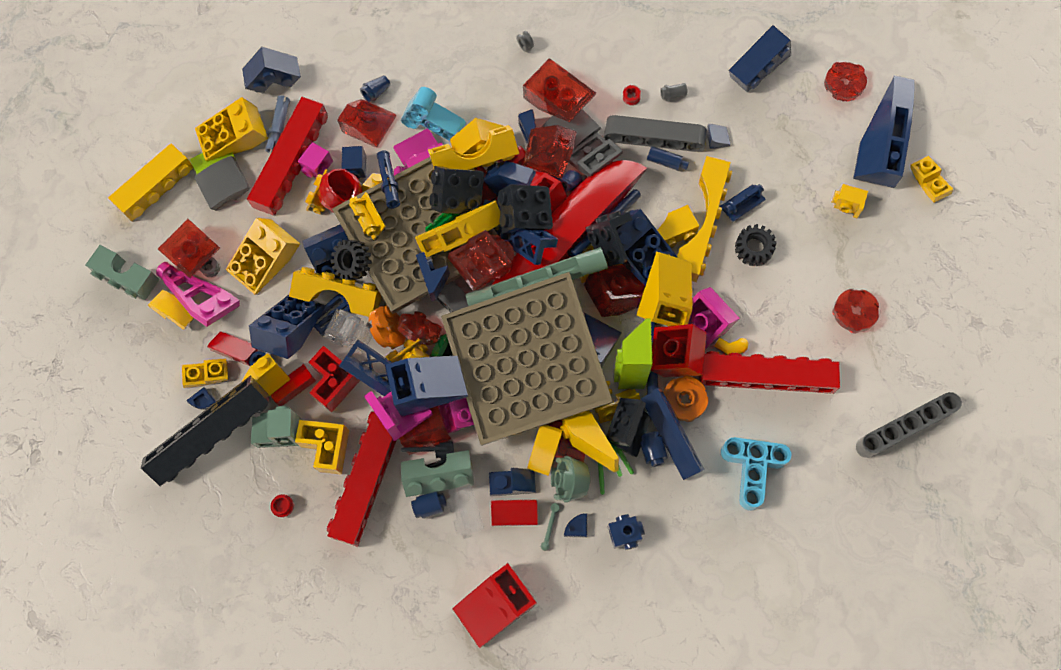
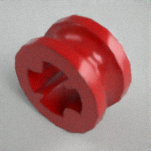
M635 85L625 87L623 90V101L627 105L633 106L638 104L641 98L640 89ZM628 93H635V98L633 96L629 98Z

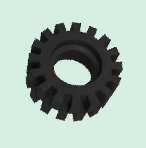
M754 224L753 228L749 225L739 233L735 243V253H738V259L743 258L742 262L744 264L748 261L750 262L749 266H753L754 263H756V266H760L761 263L764 265L772 257L777 243L774 241L775 235H770L772 231L770 229L764 230L766 226L762 225L760 229L758 224ZM751 239L759 240L763 244V250L754 252L748 248L747 242Z
M342 240V242H338V246L334 247L336 252H332L331 255L334 256V260H331V263H335V266L332 267L333 271H337L335 274L340 276L341 279H362V276L367 275L366 271H370L368 264H372V260L368 259V257H371V253H367L369 250L368 246H365L364 242L358 240ZM351 254H352V257H353L352 266H351V264H350V256H351Z

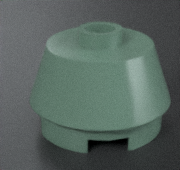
M569 456L556 458L557 468L552 467L551 487H556L557 493L554 494V498L567 503L586 496L591 481L587 464Z

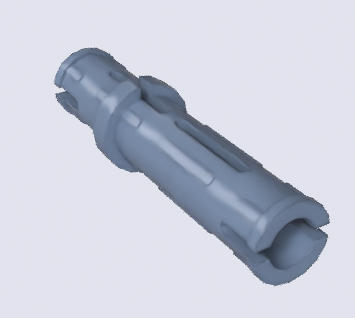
M282 95L277 97L271 128L268 129L267 134L269 137L265 148L267 153L270 152V149L273 151L283 132L290 99L286 97L284 101L285 96Z

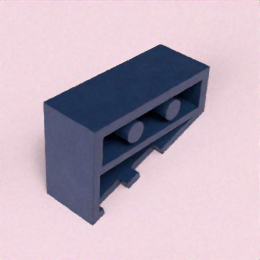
M772 25L729 69L730 78L746 92L755 89L761 80L791 56V40Z

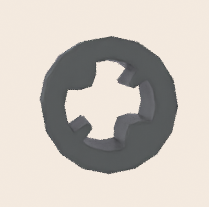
M524 31L523 35L518 34L516 36L517 42L523 51L526 52L528 47H534L533 39L527 31Z
M205 256L200 259L198 268L204 276L214 277L220 271V264L214 257ZM210 264L213 267L209 270L208 268H206V265Z

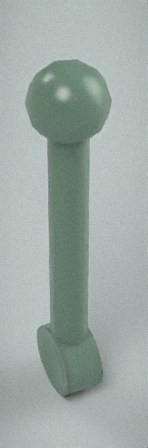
M557 503L551 505V517L544 542L541 543L543 551H547L550 548L549 539L556 513L560 510Z

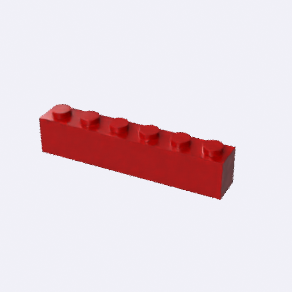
M305 97L300 98L247 197L252 208L273 216L281 209L283 199L290 192L295 176L301 171L298 160L310 144L318 139L322 125L327 122L328 113L324 104Z
M710 351L704 355L703 374L700 376V382L704 386L834 394L840 389L839 362H834L830 358H821L817 361L809 360L808 357L787 359L786 356L778 355L773 358H767L762 354L742 356L741 353H729L728 355H720L719 352Z
M371 411L368 416L367 423L369 425L367 431L363 432L360 437L359 444L361 447L359 452L353 456L351 474H348L344 480L343 487L345 490L342 497L339 496L336 501L335 510L337 511L334 519L331 518L327 526V536L329 538L355 547L359 546L397 441H394L374 411Z

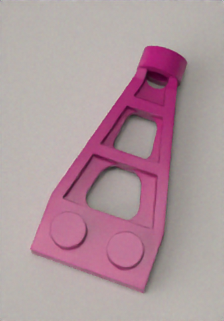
M168 262L161 263L156 269V275L163 279V282L188 313L206 327L240 306V300L226 290L179 271ZM184 282L193 285V287L184 292L177 286ZM200 292L212 296L200 305L196 304L192 299L193 296Z

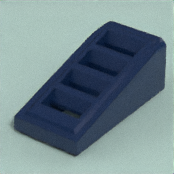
M533 109L518 114V125L532 156L537 157L538 140Z

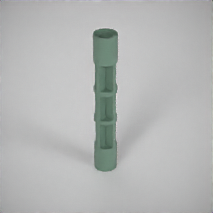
M599 247L467 293L466 300L468 306L567 272H570L571 278L574 280L584 277L586 274L590 275L607 269L608 266L603 251Z

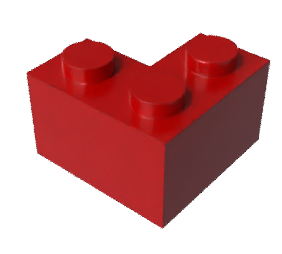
M322 346L308 363L323 378L309 393L332 413L360 380L339 367L342 360L325 346Z

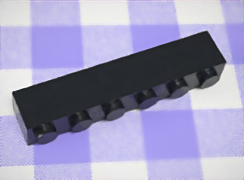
M250 375L143 457L141 469L159 486L173 481L181 470L190 468L199 456L208 454L216 443L229 438L232 431L238 426L243 427L246 425L251 416L255 413L263 412L268 406L269 394Z

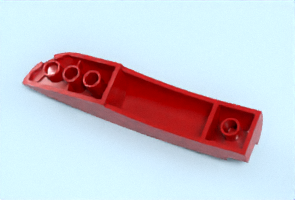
M617 160L612 161L591 177L588 176L552 212L553 227L545 231L558 238L557 247L544 248L541 265H535L517 253L492 285L571 258L569 251L588 234L585 227L596 223V218L608 214L614 209L645 173L647 167L633 161ZM532 245V252L535 255L536 246Z

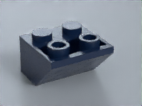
M341 224L302 241L316 273L328 272L335 274L337 272L333 271L332 268L335 266V263H331V260H334V256H331L332 252H336L334 247L338 246V242L349 240ZM351 254V256H350V264H351V266H352L353 257H352V254Z

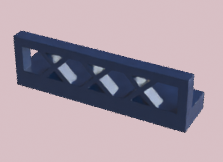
M500 224L498 225L499 230H495L505 245L535 265H541L544 248L557 247L558 238L545 230L520 229L512 233L510 239L508 234H502ZM519 237H521L524 246L522 247L519 242ZM532 245L536 246L535 255L532 252Z
M358 339L339 367L382 396L391 392L389 379L384 378L386 376L388 378L387 370L386 373L378 374L374 371L372 363L381 362L385 365L386 369V365L392 362ZM359 347L366 352L368 360L359 361L352 355Z
M656 388L652 393L642 397L641 400L646 403L645 408L659 435L662 436L663 442L682 479L685 480L705 470L663 389Z

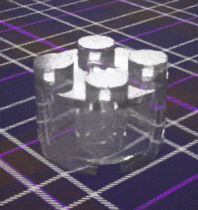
M336 309L325 330L324 337L336 345L345 346L351 350L358 339L368 346L372 338L370 328L373 326L369 322L364 324L361 318L349 312ZM358 347L354 353L362 355L365 351Z

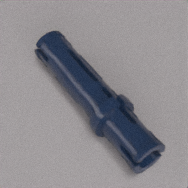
M382 150L377 153L383 183L381 189L385 194L387 207L395 209L400 206L397 192L399 186L394 178L390 153Z

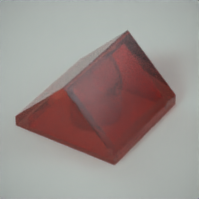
M439 406L429 408L432 416L399 438L403 447H430L438 445L439 442L451 440ZM407 452V453H408V455H412V454L417 453V452Z

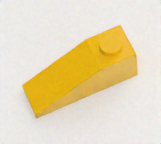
M267 353L250 366L242 381L251 375L270 396L288 382L290 378L271 355Z
M590 410L562 419L560 430H563V437L565 439L568 438L572 446L611 471L617 472L619 470V458Z

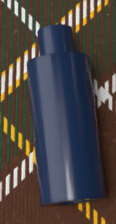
M651 146L647 156L648 161L677 171L679 168L687 170L689 162L682 160L683 156Z

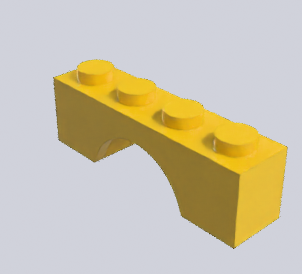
M509 125L490 130L485 145L479 151L472 154L458 153L449 144L428 149L433 168L434 166H443L450 169L474 170V167L481 165L482 167H488L493 165L494 161L500 159L507 161L513 159L514 155L519 154L513 129Z
M302 267L300 270L293 271L289 297L310 302L317 299L324 290H333L345 297L351 313L369 317L373 310L379 307L381 300L378 288L372 283L364 282L359 284L355 283L356 280L335 278L333 273H315V269L309 267Z

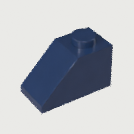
M502 161L494 163L487 168L484 182L498 197V191L510 184L530 185L536 172L534 169L519 164Z

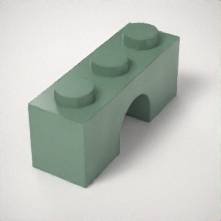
M99 245L85 264L91 270L90 274L100 281L103 278L108 280L107 283L117 290L120 287L125 289V293L134 299L140 297L146 300L160 279L152 271L136 263H133L128 271L120 273L126 261L112 250Z
M469 450L446 454V462L437 468L426 467L424 458L401 462V481L405 496L410 497L435 491L439 492L473 486L474 476Z

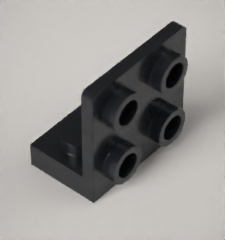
M620 398L606 438L612 445L633 457H637L641 448V436L646 434L651 418L648 413L644 412L646 403L642 400Z

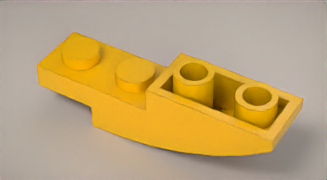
M495 200L456 217V220L420 234L415 239L421 252H424L426 257L443 250L446 252L499 225L500 209Z

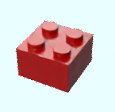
M694 324L655 327L651 371L662 377L702 376L707 332Z

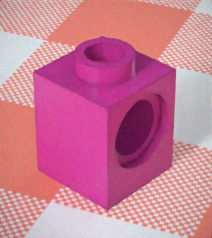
M312 142L298 162L303 174L309 178H312V176L317 178L318 174L323 175L325 169L330 167L333 159L329 151Z

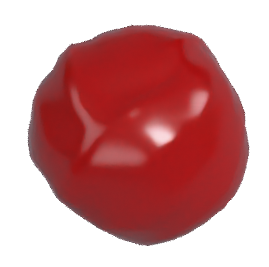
M333 169L322 176L318 198L325 208L333 212L332 208L363 193L361 182L354 174L345 169Z

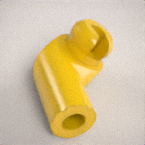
M719 337L714 347L727 355L729 353L742 354L747 351L749 343L745 338L729 343Z

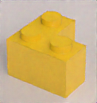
M475 118L450 139L452 149L461 154L475 153L485 145L488 132L503 127V125Z
M299 420L295 443L301 448L316 449L313 468L321 473L342 475L349 429L343 424Z

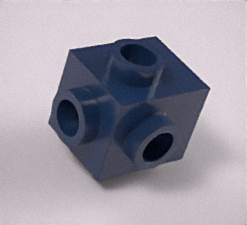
M629 514L616 517V522L608 523L607 526L614 549L624 547L625 550L638 547V542L642 541V535H645L642 522H637L636 516L630 517ZM627 529L631 534L626 535L623 530Z

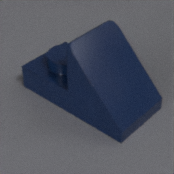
M422 252L416 254L431 301H435L447 282L450 271L448 266L435 270L431 258L426 259L425 253Z
M511 468V471L489 472L490 496L536 493L535 471Z

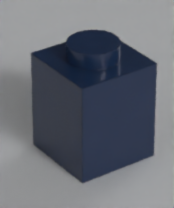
M363 146L342 147V169L354 174L358 179L366 178V154Z

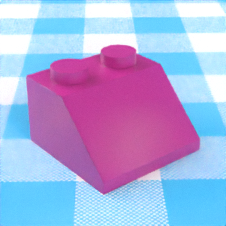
M711 287L699 291L692 298V312L688 324H694L707 332L706 350L719 337L721 338L740 319Z

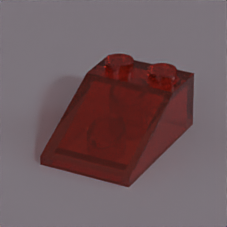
M550 58L523 84V98L538 110L567 122H571L596 95L594 90Z
M624 265L608 266L607 269L590 274L584 284L601 317L619 316L639 308L645 290V285Z

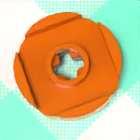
M388 305L380 306L370 313L369 321L372 320L373 326L370 328V331L380 346L395 349L405 342L406 334L409 332L408 325L402 321L397 313L392 314Z
M690 376L675 378L665 387L664 393L679 421H694V419L699 418L704 413L708 405L706 389L696 378ZM688 394L691 403L686 402L683 404L679 396Z

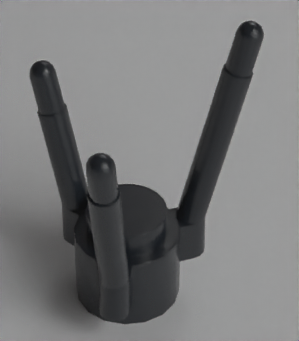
M414 438L413 441L435 446L404 447L400 449L401 452H435L436 459L440 458V460L427 464L426 467L429 468L443 465L447 460L446 454L454 453L453 441Z

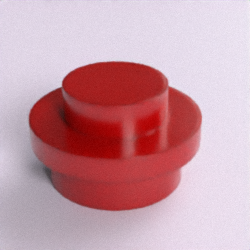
M280 494L272 500L270 508L275 516L284 518L292 513L294 502L290 496Z

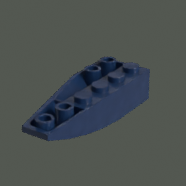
M899 76L893 77L859 143L853 179L895 188L903 177L912 124L914 79Z

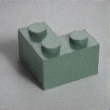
M278 406L276 410H268V413H261L260 416L252 417L251 444L257 448L299 446L295 443L299 420L303 419L287 406Z

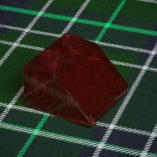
M189 219L158 248L164 256L190 279L220 249L214 241Z

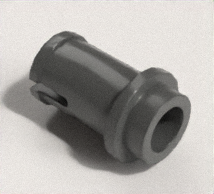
M686 83L672 86L664 85L660 89L662 100L670 101V98L686 96Z

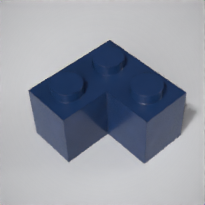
M262 46L242 68L245 89L257 93H264L273 83L291 88L301 77L296 56Z

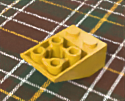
M243 97L195 127L205 161H210L229 153L236 154L253 149L268 139L257 106Z
M256 218L225 270L254 295H257L291 260L300 243L272 219Z
M656 252L637 316L651 319L652 322L667 326L687 325L692 312V262Z

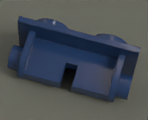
M752 184L720 205V207H722L723 212L729 219L734 222L766 200L762 195L764 188L761 184Z

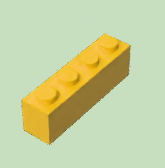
M170 143L112 193L108 199L133 222L148 207L156 203L164 193L172 189L181 178L187 176L193 169V166L187 157Z

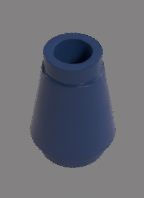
M383 75L364 83L363 87L360 88V92L366 101H375L391 83Z
M569 170L563 175L560 181L565 192L573 191L582 183V176L579 172Z

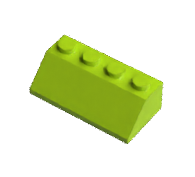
M645 319L622 341L621 349H617L613 376L614 382H618V389H645L652 366L651 319Z

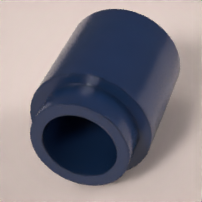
M658 431L642 435L640 444L646 464H651V467L665 464L664 460L668 456L662 436H659Z
M435 491L417 496L415 500L411 501L415 517H422L424 519L443 513L447 502L443 493L440 494Z

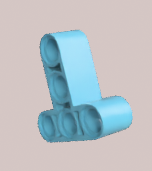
M420 87L408 103L401 117V122L412 129L422 125L450 141L455 134L466 126V121L435 103L437 94L432 89Z
M733 437L729 438L721 447V456L724 460L742 464L739 501L745 510H755L764 502L767 468L780 469L791 460V451L786 445ZM727 446H735L738 450V454H730L727 450ZM752 448L759 450L761 457H753L750 450ZM774 452H780L784 460L777 461L774 457ZM749 471H755L759 475V480L754 481L750 479ZM748 493L756 496V504L748 502L746 497Z

